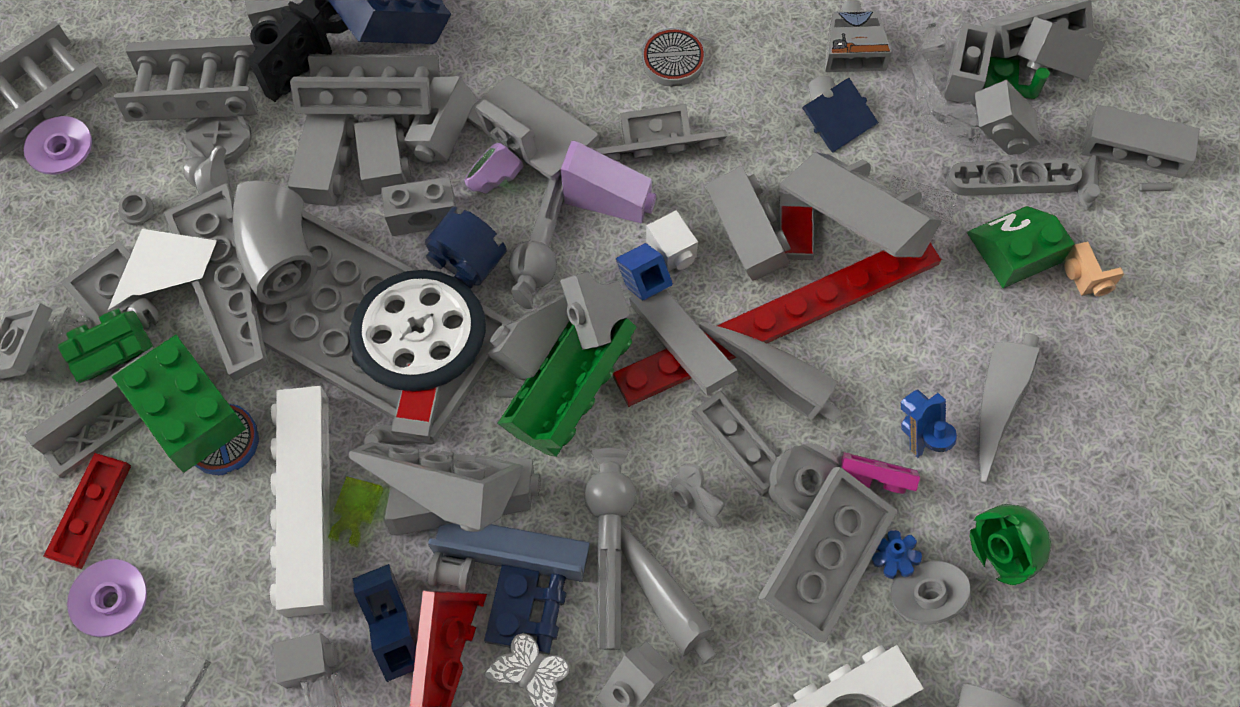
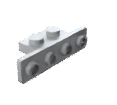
M679 104L620 113L624 144L595 148L593 150L615 161L621 160L620 155L633 153L635 159L654 156L653 150L666 148L667 154L687 151L686 145L699 143L700 149L720 146L719 140L727 137L726 130L691 135L687 105Z

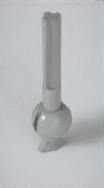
M561 174L555 180L549 179L530 240L516 246L509 258V270L513 279L517 282L511 289L513 300L525 309H533L532 293L535 292L536 288L544 287L553 279L557 270V260L549 246L564 199Z
M614 447L591 450V454L599 466V473L591 477L584 491L587 509L598 518V649L621 650V518L630 512L636 498L633 482L628 476L621 473V465L629 451Z

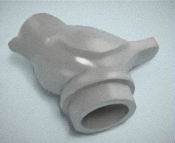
M216 146L209 158L198 156L190 158L184 166L183 173L185 179L192 186L196 187L200 195L225 183L228 185V174L224 164L226 149L223 146Z

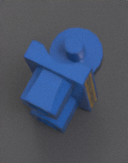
M917 389L902 399L901 410L908 416L902 421L901 429L910 437V450L917 458L923 455L925 447L935 452H946L953 448L956 444L957 434L956 429L946 422V399L937 393L928 399Z

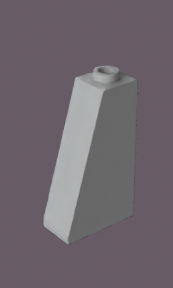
M419 452V455L422 456L432 452ZM454 454V460L475 462L476 455ZM485 456L523 465L521 476L502 515L531 510L532 496H539L541 482L540 474L534 473L533 459ZM391 486L384 518L390 535L399 536L430 530L451 523L443 520Z

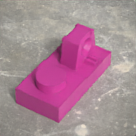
M843 452L840 463L841 468L869 488L872 480L876 479L878 482L884 483V489L891 492L905 494L906 489L917 491L920 480L917 470Z

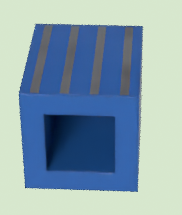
M647 243L615 258L625 285L642 301L673 285L663 255Z

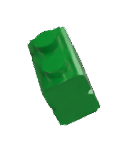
M117 308L98 317L101 324L91 329L85 324L66 333L68 340L58 344V349L65 362L69 364L68 367L76 382L83 383L98 377L154 347L134 311L122 313Z

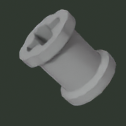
M435 552L428 572V585L436 586L440 583L459 587L461 592H468L474 573L475 559L468 557L466 560L445 557L441 552Z

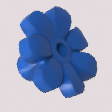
M889 531L888 540L885 538L881 540L876 549L879 552L874 553L872 557L873 565L875 567L885 565L883 574L890 579L895 578L898 570L903 577L911 576L914 573L912 565H920L922 560V553L913 550L917 545V540L912 535H907L902 540L899 531Z

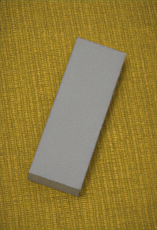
M720 390L692 410V415L760 496L763 497L769 492L771 484L770 473L778 456Z

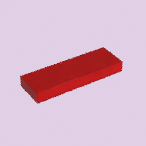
M94 453L43 557L82 570L131 468L129 463Z

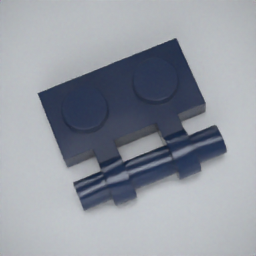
M502 564L484 638L485 643L511 648L513 638L518 634L524 633L537 637L536 643L539 647V653L549 655L552 641L557 640L559 627L556 626L559 608L565 603L567 593L563 589L566 577L560 574H551L548 588L538 587L539 571ZM534 601L545 602L541 622L530 621Z

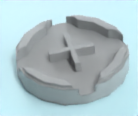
M244 115L192 118L185 129L187 133L184 138V144L192 157L206 158L210 157L216 146H223L226 149L224 164L226 165L240 158L248 149L252 139L251 127Z

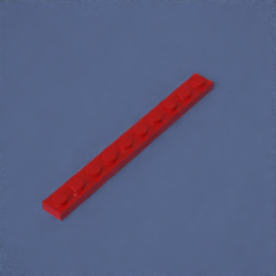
M929 243L922 257H894L883 250L717 326L768 344L938 266L942 259L931 243ZM705 333L729 361L737 358ZM667 348L613 372V379L628 407L692 378Z

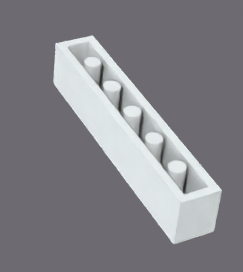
M321 386L276 390V403L271 406V418L276 426V438L271 440V453L273 459L276 460V473L271 474V490L273 495L276 496V509H272L270 515L272 530L276 532V546H272L270 550L271 565L273 569H276V584H272L270 587V600L272 607H276V611L284 617L331 613L329 398Z

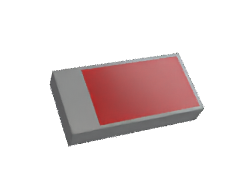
M780 194L779 231H783L791 247L785 253L788 259L813 260L814 208L792 194Z
M441 386L421 391L400 390L391 429L392 434L430 440Z

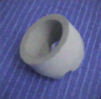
M148 298L135 301L126 311H134L137 314L143 329H149L151 322L153 325H156L159 320V311Z

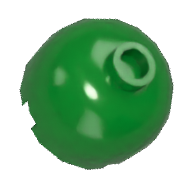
M1002 504L975 517L976 526L970 530L969 536L972 550L984 567L987 558L1000 575L996 578L998 581L1010 585L1023 583L1040 572L1048 562L1052 545L1049 532L1043 521L1030 509L1020 505Z

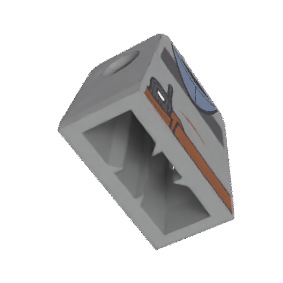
M858 0L845 1L841 6L842 11L832 13L828 32L825 72L886 71L892 51L880 14L875 10L861 11V3Z

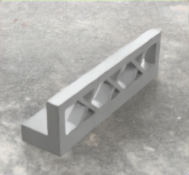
M153 347L24 435L31 446L45 456L60 478L66 476L93 457L94 453L100 452L143 421L138 413L131 417L119 416L122 404L128 401V399L115 383L112 376L153 350ZM98 421L109 422L107 433L100 439H87L90 427ZM66 443L78 444L75 456L61 465L53 452Z

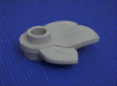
M683 464L679 467V475L671 480L672 497L680 506L692 509L708 525L720 528L722 523L717 515L723 510L725 503L705 491L703 486L704 474L700 466Z

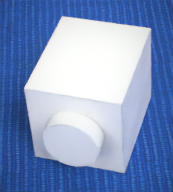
M677 210L646 225V242L663 255L668 272L675 268L678 270L685 269L694 262L697 257L698 241Z

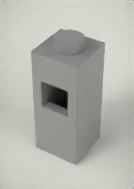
M460 76L433 78L429 86L431 112L430 114H416L404 139V142L414 152L415 157L423 162L448 161L477 98Z

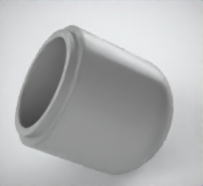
M819 76L811 80L808 84L811 101L822 94L827 98L832 97L833 92L830 89L835 87L834 79L829 76Z

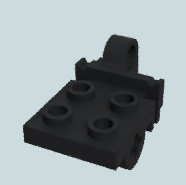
M303 0L299 5L290 1L288 3L290 11L284 8L281 10L284 20L281 24L267 20L256 24L251 30L250 38L255 51L248 57V61L265 96L276 102L282 95H286L291 91L290 81L293 77H299L303 72L306 73L310 70L309 54H316L318 52L331 55L333 53L326 34H340L349 29L342 19L336 22L329 21L330 17L338 13L328 0Z

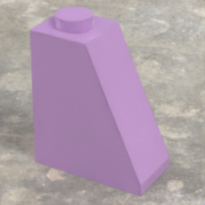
M571 140L561 167L564 203L642 224L645 213L651 214L655 205L656 194L652 193V179L579 142Z

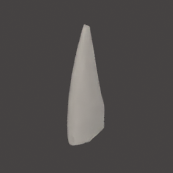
M702 322L700 324V329L742 361L769 386L781 401L811 420L820 413L832 422H835L842 410L827 401L838 383L829 375L793 355L755 338Z
M1026 333L1022 344L1014 342H996L994 344V350L986 373L979 422V461L981 482L983 484L987 483L1001 438L1028 391L1040 348H1037L1039 337L1035 334Z
M621 524V550L658 619L683 657L692 650H695L703 663L707 664L717 656V653L707 641L715 635L714 630L667 570Z

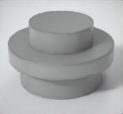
M138 192L128 193L119 202V216L129 225L143 224L152 217L154 204L144 194Z

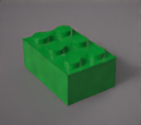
M177 335L166 340L112 376L165 453L183 473L246 430L239 417Z

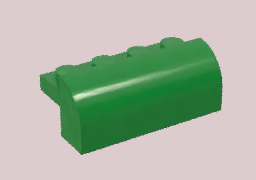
M627 318L620 319L611 329L610 343L582 350L575 325L569 320L535 376L525 380L497 424L517 439L546 455L557 457L562 447L568 444L576 433L575 427L582 415H585L594 405V396L601 385L605 384L614 372L613 366L619 356L623 355L631 346V336L637 326Z

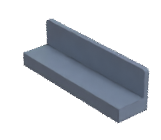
M455 523L441 525L438 528L436 539L430 538L428 542L433 553L441 552L446 557L462 560L470 557L474 558L475 562L499 567L502 564L539 571L541 575L547 576L560 574L568 580L583 582L590 549V542L493 524L486 526L482 531L478 532L465 531L461 529L459 524Z

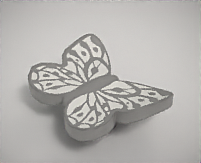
M522 633L513 638L511 654L504 653L498 656L486 668L484 675L494 682L519 684L520 688H526L534 707H554L558 697V688L555 683L566 678L570 669L569 663L565 658L558 655L544 656L539 653L536 641L530 635Z

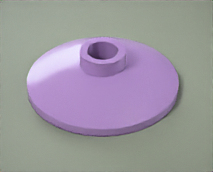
M68 116L53 117L41 122L29 133L24 143V156L29 165L40 173L49 175L66 173L79 166L87 158L92 147V136L86 125L76 118Z
M107 559L96 562L82 571L70 588L67 600L69 617L80 631L90 636L110 637L117 635L133 625L141 615L147 600L146 581L142 573L126 561ZM117 594V602L112 607H108L107 599L111 595Z

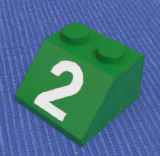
M1025 206L967 232L1002 288H1006L1063 263L1075 245L1055 215L1029 206Z

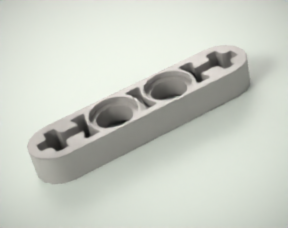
M1070 159L960 162L952 166L946 183L953 193L962 196L1069 192L1076 187L1082 177V170L1076 162ZM1026 171L1035 173L1038 176L1039 182L1029 183L1025 181L1022 173ZM1064 171L1066 176H1071L1070 179L1065 180L1063 175H1058L1059 172ZM993 172L1001 174L1005 179V183L995 184L991 182L988 174ZM959 174H964V178L969 179L967 184L963 183L962 179L957 178Z

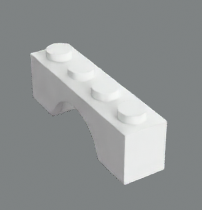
M880 645L862 656L864 664L853 670L849 664H846L828 675L830 683L819 689L812 683L793 694L796 702L787 707H827L831 703L843 699L860 700L873 707H895L924 688L897 645L887 651L883 645ZM778 702V703H776V704H774V705H772V706H770V707H782V706H781L780 703Z

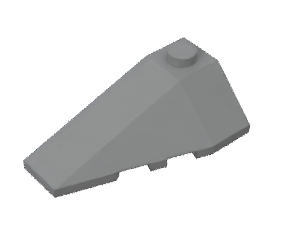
M375 442L349 451V458L443 520L459 524L461 529L470 532L482 531L486 526L501 518L521 476L523 467L521 464L477 455L475 462L454 460V452L446 451L420 456L419 449L415 447Z

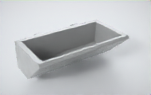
M814 152L780 183V188L894 257H922L942 222L941 218L919 206L922 199L921 192L912 189L899 195L869 178L871 165L863 159L847 165L829 154Z

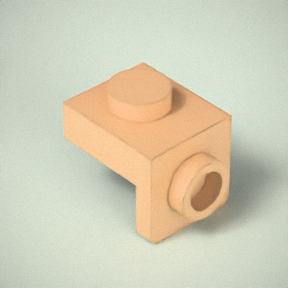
M1088 241L1075 244L1065 258L1064 268L1066 275L1070 280L1074 279L1081 296L1094 293L1095 296L1106 295L1115 290V285L1124 275L1121 267L1102 272Z

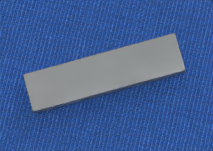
M666 289L643 301L636 295L629 298L631 307L707 396L738 378L737 369Z

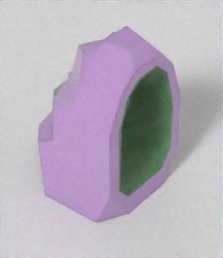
M495 143L473 165L464 181L470 191L486 194L493 188H501L507 182L512 181L524 165L506 146L501 143Z

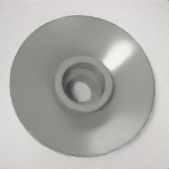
M925 561L917 566L912 565L914 573L911 576L903 577L899 574L892 584L890 595L895 610L906 620L918 624H938L956 617L967 606L971 596V587L966 574L957 566L943 561Z

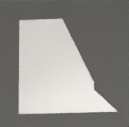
M142 229L108 310L131 295H142L203 278L217 240Z

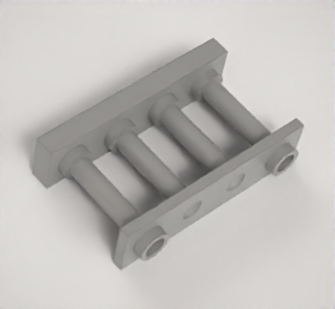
M56 21L0 57V93L15 109L0 119V159L25 143L29 133L38 124L53 117L66 115L110 85L92 59L80 65L65 47L71 42ZM52 55H55L70 72L55 83L37 66ZM25 73L42 90L41 93L27 102L10 85V83Z
M250 36L128 43L126 53L137 75L134 92L115 93L114 98L126 122L257 115L258 109L250 87L246 86L249 70H252L248 57L255 51V47ZM235 70L232 87L214 88L217 71ZM202 72L199 89H181L184 73ZM170 74L166 90L148 91L152 75Z
M309 54L308 62L311 77H293L290 85L295 114H430L431 99L429 86L434 77H440L439 55Z

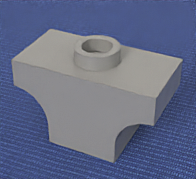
M589 271L560 280L568 304L567 314L571 323L575 325L582 350L610 343L613 325L618 320L630 316L620 282L598 283L591 277Z
M646 641L639 648H632L622 658L596 698L605 707H644L664 686L675 671V668Z

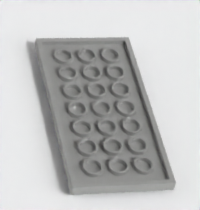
M303 210V234L307 248L317 263L316 275L300 294L279 304L267 305L262 303L254 293L264 346L394 419L400 390L382 385L363 372L354 359L350 346V325L356 308L363 297L375 285L390 276L415 269ZM428 293L423 296L421 303L426 306L435 305L440 300V295ZM393 300L387 305L386 311L398 313L404 308L405 302ZM483 305L486 333L482 348L474 362L460 376L441 386L430 440L435 443L492 360V358L486 355L493 345L490 343L492 335L500 326H505L512 322ZM457 315L449 316L445 319L444 326L449 329H455L462 324L463 318ZM415 325L411 328L412 332H424L423 327L419 328ZM380 330L374 334L372 341L383 344L391 338L392 333L388 330ZM437 346L432 350L431 357L436 360L445 359L451 350L447 346ZM403 353L396 358L395 365L404 368L407 362L413 363L414 356L410 353Z

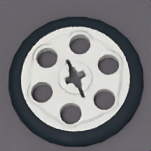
M431 270L406 271L390 276L378 283L363 297L354 312L350 325V346L354 359L363 372L376 382L397 390H429L449 383L460 376L474 362L482 348L486 333L485 314L480 300L468 286L457 278ZM428 293L440 295L438 303L432 306L422 304L421 299ZM393 300L405 302L404 308L398 313L386 311L387 305ZM449 316H460L463 318L462 324L455 329L446 328L444 321ZM415 325L419 328L423 327L424 332H412L411 328ZM388 330L392 333V336L387 342L378 344L372 341L376 332ZM437 346H447L451 350L445 359L436 360L431 357L432 350ZM410 353L414 356V361L411 365L404 368L395 365V360L399 355Z

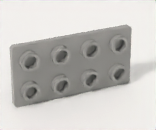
M507 75L473 105L467 117V121L498 143L506 146L511 152L550 180H555L561 174V167L571 140L589 148L599 140L596 131L512 75Z

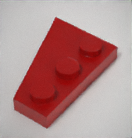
M423 591L410 707H451L464 668L460 658L466 641L472 642L476 627L471 624L477 606H484L487 594L477 592Z

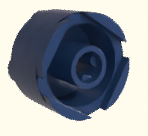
M453 207L426 238L425 245L429 251L426 259L438 269L446 268L455 274V278L471 289L474 285L479 286L483 283L506 254L507 248L504 242L500 246L497 245L493 240L497 233L482 219L467 210L457 214V207Z

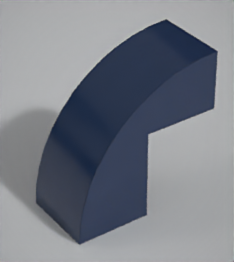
M387 564L352 578L355 597L369 625L372 651L386 682L413 672L417 637L390 565Z

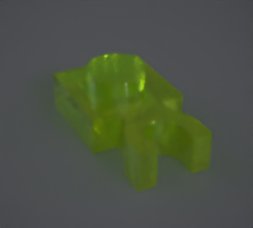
M346 476L333 510L341 518L332 526L328 538L338 542L340 533L343 530L349 529L352 531L348 543L358 548L361 539V522L371 524L384 490L383 487Z

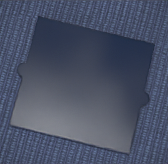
M850 78L830 89L833 92L832 97L827 98L822 94L802 107L815 127L814 133H819L832 153L879 123L866 104L867 98L860 95Z

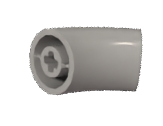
M256 180L244 181L237 185L233 205L232 227L238 260L246 280L259 301L267 305L279 304L300 294L316 275L317 263L307 248L303 234L302 213L304 201L295 191L282 185Z

